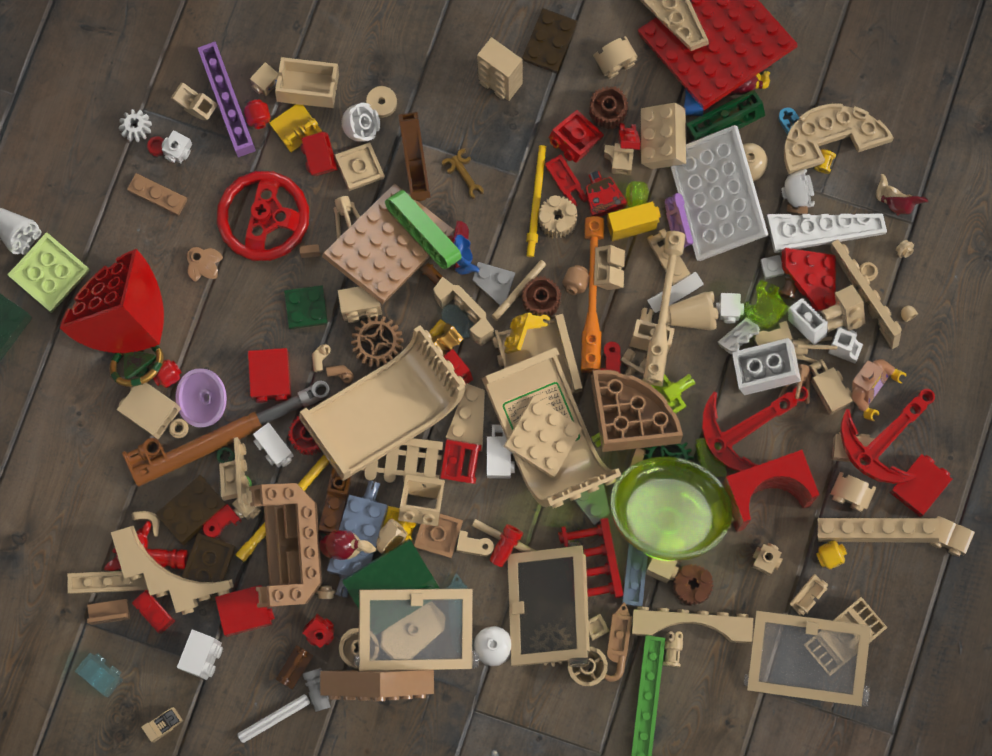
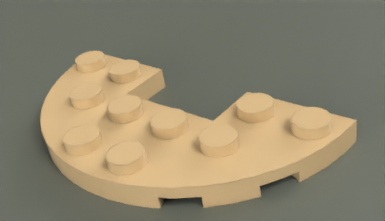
M843 104L818 106L800 116L791 127L784 146L786 169L788 174H792L799 170L823 164L825 159L819 146L850 137L857 152L890 143L894 137L880 120L877 121L869 115V112L856 106L854 108L843 106Z

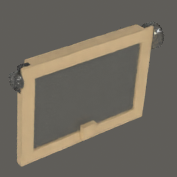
M570 542L568 547L510 554L508 558L511 666L569 661L570 667L589 666L590 643L584 546H580L579 542Z

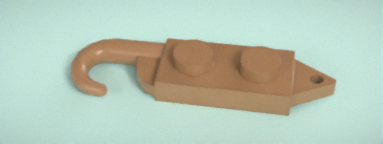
M625 602L622 603L615 613H612L606 653L610 660L617 662V669L614 675H605L604 679L609 682L619 680L623 676L632 624V616H630Z

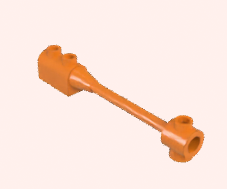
M602 217L585 218V239L590 240L588 313L581 338V373H592L593 370H600L601 331L596 313L597 286L594 285L595 248L598 247V240L604 239V218Z

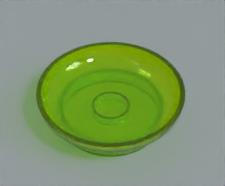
M656 457L640 461L625 470L613 487L611 493V512L617 529L639 551L659 560L680 561L702 556L714 549L722 541L731 524L732 506L724 486L711 472L688 460L674 457Z

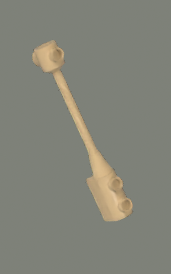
M668 231L666 233L664 253L669 257L658 324L648 345L643 376L644 382L661 387L663 385L668 354L666 319L676 257L683 254L686 236L679 231Z

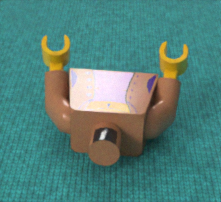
M883 359L875 360L873 363L868 360L852 382V400L861 411H864V418L875 421L872 416H879V411L869 408V404L889 378V375H891V379L898 383H902L899 381L900 375L906 377V373L895 369V367Z

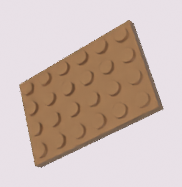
M396 184L392 185L322 256L382 305L430 257L388 211L385 205L386 199L403 190ZM414 200L446 236L453 234V228L421 203Z

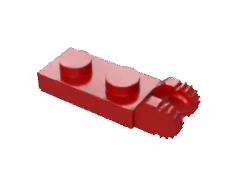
M620 123L618 131L620 148L640 150V139L638 131H636V124H631L630 128H625L624 124Z
M561 154L544 164L564 197L566 196L568 201H572L571 204L574 203L577 207V202L570 194L575 190L581 201H587L579 181Z

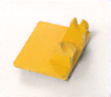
M525 313L513 318L510 324V329H512L510 336L506 338L504 347H506L504 353L509 354L520 351L527 330L548 326L547 323L543 322V319L548 321L550 318L547 315L535 316L532 313Z

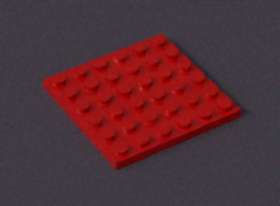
M690 0L709 42L708 45L692 51L657 17L637 30L641 38L704 110L798 47L797 42L759 0Z

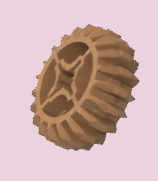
M375 316V321L372 322L371 318L367 317L368 323L365 324L364 321H361L362 328L356 326L355 330L358 333H352V337L357 339L351 341V345L356 346L352 350L353 353L359 352L356 355L357 359L363 357L362 364H366L369 360V367H372L375 362L377 368H380V362H383L385 365L388 359L390 361L394 359L393 355L395 357L399 355L396 350H403V347L399 344L403 343L404 340L403 338H398L402 335V331H396L399 327L397 324L392 326L393 320L391 319L385 323L386 317L384 316L381 318V321H379L378 316ZM373 328H377V330H376V332H375L374 334H372V335L366 334V336H365V333H366V332H368L369 330H371V329H373ZM384 329L393 336V343L383 337ZM380 336L382 343H378L375 348V344L372 341H377V338ZM362 341L372 346L371 355L363 350ZM391 348L387 353L377 356L381 349Z

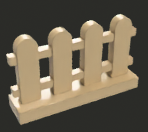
M412 438L402 444L407 445V451L400 450L399 446L387 454L385 468H379L378 460L362 469L365 471L364 475L367 480H374L377 472L384 473V479L388 483L394 482L396 475H403V481L405 482L406 474L439 479L440 475H436L437 461L442 460V455H438L439 450H443L444 442ZM419 447L427 448L426 453L419 452ZM399 455L406 456L404 471L397 470ZM418 457L426 458L424 473L416 472Z

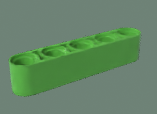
M400 190L385 200L388 211L442 269L449 268L461 259L460 250L405 191Z

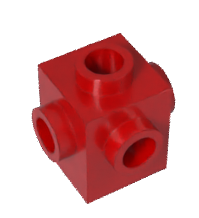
M316 614L304 626L303 634L311 645H317L321 648L324 644L329 645L334 639L335 628L329 619H323L319 614Z

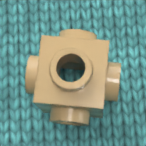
M770 543L767 545L763 544L761 548L757 547L753 555L755 562L752 568L770 576L774 568L778 570L783 560L780 558L782 552L778 551L779 548Z

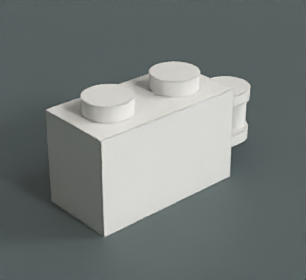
M492 425V437H487V478H511V473H515V461H511V454L513 453L503 447L507 441L504 432L503 437H495V432H503L501 425Z

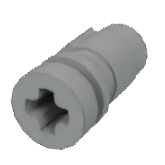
M322 668L303 673V678L307 681L305 685L309 688L310 692L308 693L315 712L331 707L329 697L320 695V671H322Z

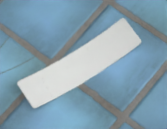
M697 272L672 286L669 305L703 285ZM663 292L648 299V303L655 313L660 311Z

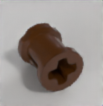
M786 276V282L783 289L779 291V295L794 301L797 287L794 285L795 281L791 276Z

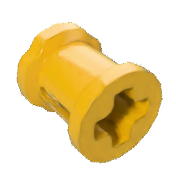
M821 149L825 161L823 164L815 166L814 169L824 174H830V166L832 160L836 158V154L829 150Z

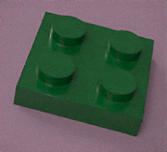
M323 285L284 290L289 329L328 324Z

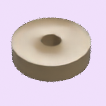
M379 86L368 93L366 103L371 105L369 107L372 110L377 111L380 118L390 116L395 111L397 98L390 88ZM383 99L385 103L379 104V100Z

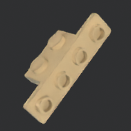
M236 437L234 438L235 460L219 464L221 497L223 501L238 498V505L243 513L247 512V505L250 504L248 493H246V488L249 487L248 479L245 476V471H247V463L244 460L246 447Z

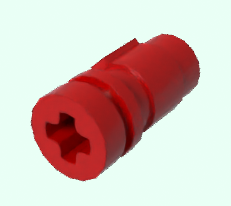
M506 524L503 532L500 534L501 538L489 558L490 562L503 567L514 546H517L519 543L518 540L523 536V532L512 525Z
M146 550L162 567L171 566L173 569H176V567L178 569H185L188 561L187 550Z

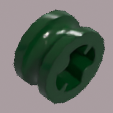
M222 447L218 450L216 456L219 463L235 460V454L230 448ZM227 451V454L231 453V456L228 457V461H225L224 459L221 460L223 452Z

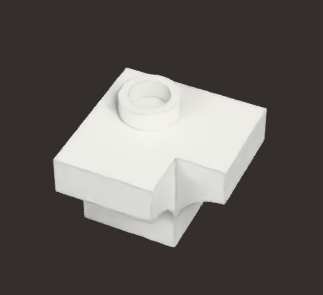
M841 326L837 328L831 346H837V349H830L828 353L856 363L863 344L856 340L857 332L847 331L846 328Z

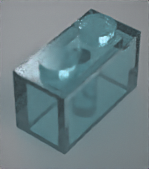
M89 653L75 672L108 698L123 681V678L120 676L122 672L113 665L111 668L105 664L106 659L99 653L96 655Z

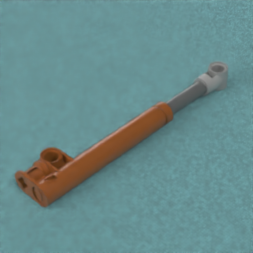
M317 381L312 386L297 392L298 395L258 414L254 411L248 414V416L241 417L167 453L158 440L149 438L143 444L138 445L137 449L128 453L123 451L122 454L135 483L139 487L233 443L236 437L240 440L262 428V425L302 406L306 408L319 401H325L329 398L331 391L326 382ZM325 387V394H316L317 388ZM151 444L158 445V449L154 453H150L148 450Z

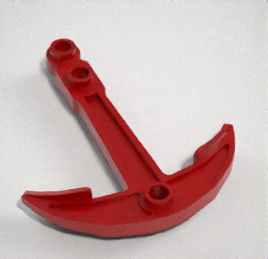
M802 386L801 393L803 397L796 399L797 387H795L793 392H787L771 402V405L725 432H721L716 421L718 419L716 409L717 392H713L705 405L702 420V431L709 451L727 468L738 472L757 466V464L744 456L741 458L732 449V446L775 417H780L796 407L797 402H804L808 397V390ZM780 403H786L787 407L781 408ZM716 443H719L721 445V449H715L714 445Z
M923 389L918 394V397H915L901 411L900 416L866 447L856 437L858 431L852 421L850 410L846 409L842 417L840 433L843 448L850 462L861 473L879 482L896 484L915 479L916 474L902 471L894 466L888 468L878 458L908 424L913 423L927 406L935 400L934 392L930 389ZM922 396H925L927 401L923 400ZM910 409H913L915 414L911 413ZM860 459L865 461V465L860 463Z

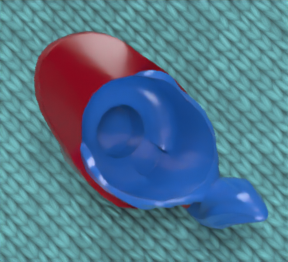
M457 221L454 234L447 236L460 250L462 256L454 264L455 271L458 274L479 272V268L471 264L473 255L470 250L471 243L468 240V226L463 221Z

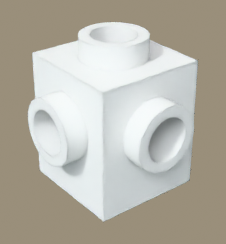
M173 130L169 138L166 137L162 143V151L165 158L172 163H175V161L182 163L183 159L186 160L191 152L192 142L189 138Z

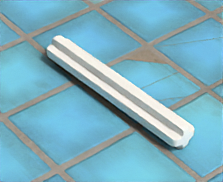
M305 694L239 732L238 737L240 741L245 743L309 705L310 700Z

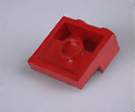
M576 110L552 130L549 139L554 148L559 147L564 152V156L568 161L573 160L577 163L588 154L593 146L602 140L604 134Z

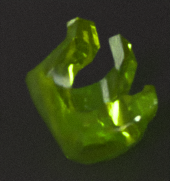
M760 280L756 286L757 303L750 305L746 301L744 311L753 323L762 329H769L788 312L790 306L780 297L778 293L779 287L771 284L766 292L765 287L768 282Z

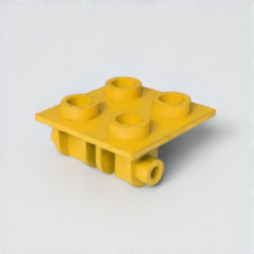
M301 104L294 105L269 122L291 153L301 146V138L322 132L317 121L311 117L306 108Z

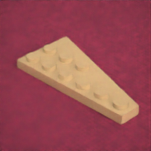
M640 0L690 51L709 44L690 0Z

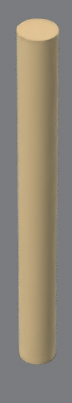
M540 260L492 314L494 320L498 321L519 297L525 285H528V282H531V279L534 280L546 266L544 261Z
M477 519L473 522V527L500 540L502 532ZM521 542L514 546L515 549L521 552L536 551Z

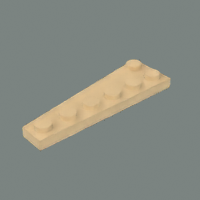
M839 240L832 242L831 252L833 255H836V260L851 284L859 288L858 294L863 303L867 302L869 304V313L873 319H878L881 327L879 330L891 349L899 346L902 331L899 323L892 320L890 310L886 305H882L878 292L871 289L869 279L865 274H861L857 261L855 259L852 260L848 255L849 250L846 245L841 244Z

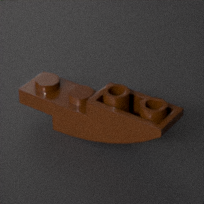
M334 467L332 468L319 526V533L330 534L332 531L339 530L352 476L343 481Z

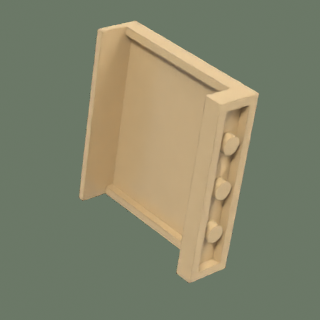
M563 314L555 315L554 319L543 321L548 326L528 329L521 350L509 354L504 353L506 348L504 343L506 338L510 336L512 329L502 332L495 330V337H492L494 347L499 348L500 355H497L500 367L507 368L557 347L559 352L557 359L572 394L582 392V384Z

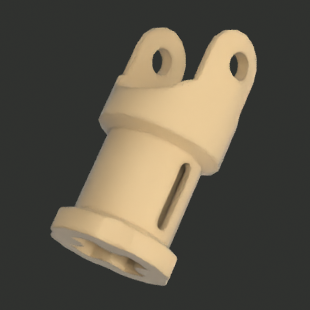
M669 631L667 633L664 666H681L679 658L680 651L683 648L682 632L677 631L674 634L672 631Z

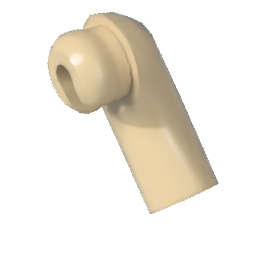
M322 344L312 353L314 372L323 371L322 361L331 351L329 345Z

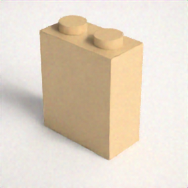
M144 383L143 385L131 387L130 393L120 401L117 410L158 440L181 408L154 387Z

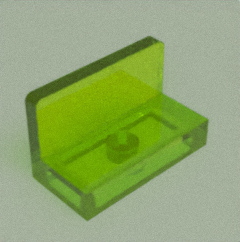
M704 438L696 439L695 446L703 479L708 480L725 476L727 474L725 465L711 454ZM719 443L714 445L715 449H721Z

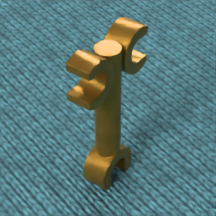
M464 148L459 150L458 154L451 159H444L442 165H452L447 170L448 174L453 173L455 168H457L470 189L469 195L471 199L474 200V190H479L481 194H484V191L480 185L475 184L463 165L471 161L470 157L466 159L461 158V155L466 153Z

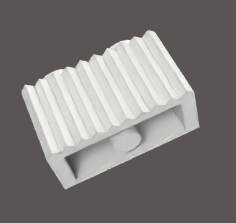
M800 299L789 307L788 320L813 345L827 336L828 321L822 319V316L817 314V311H814L812 306L807 304V301Z

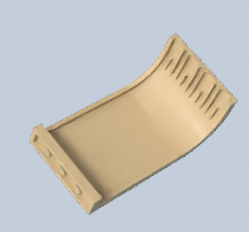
M420 325L414 329L412 340L408 346L393 360L312 409H303L300 411L299 419L344 481L443 419L461 401L466 384L461 376L456 375L452 363L449 360H445L441 348L438 345L435 346L432 342L430 333Z

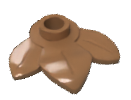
M199 247L191 248L187 253V261L189 263L188 275L195 282L201 275L209 279H216L218 270L215 263L221 261L223 256L212 248L205 250ZM194 253H198L200 255L199 260H195L193 258Z

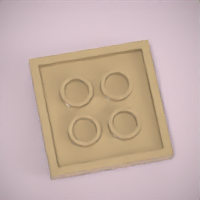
M533 396L503 447L551 478H554L580 434L582 427Z

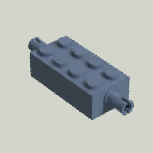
M368 480L364 497L360 498L349 495L339 530H349L355 533L360 540L370 542L377 550L376 544L379 539V532L384 524L388 506L375 500L380 483H373V481ZM361 551L351 559H330L327 569L328 573L340 577L335 595L341 596L342 594L343 597L348 598L349 592L341 580L372 562L376 551L372 553Z

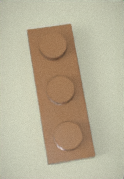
M137 173L127 189L128 192L177 216L180 215L188 200L187 197Z

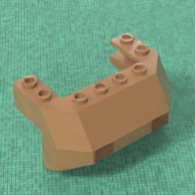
M297 483L250 486L249 491L252 492L250 507L264 506L269 586L256 587V591L259 594L257 608L308 604L322 584L317 504Z

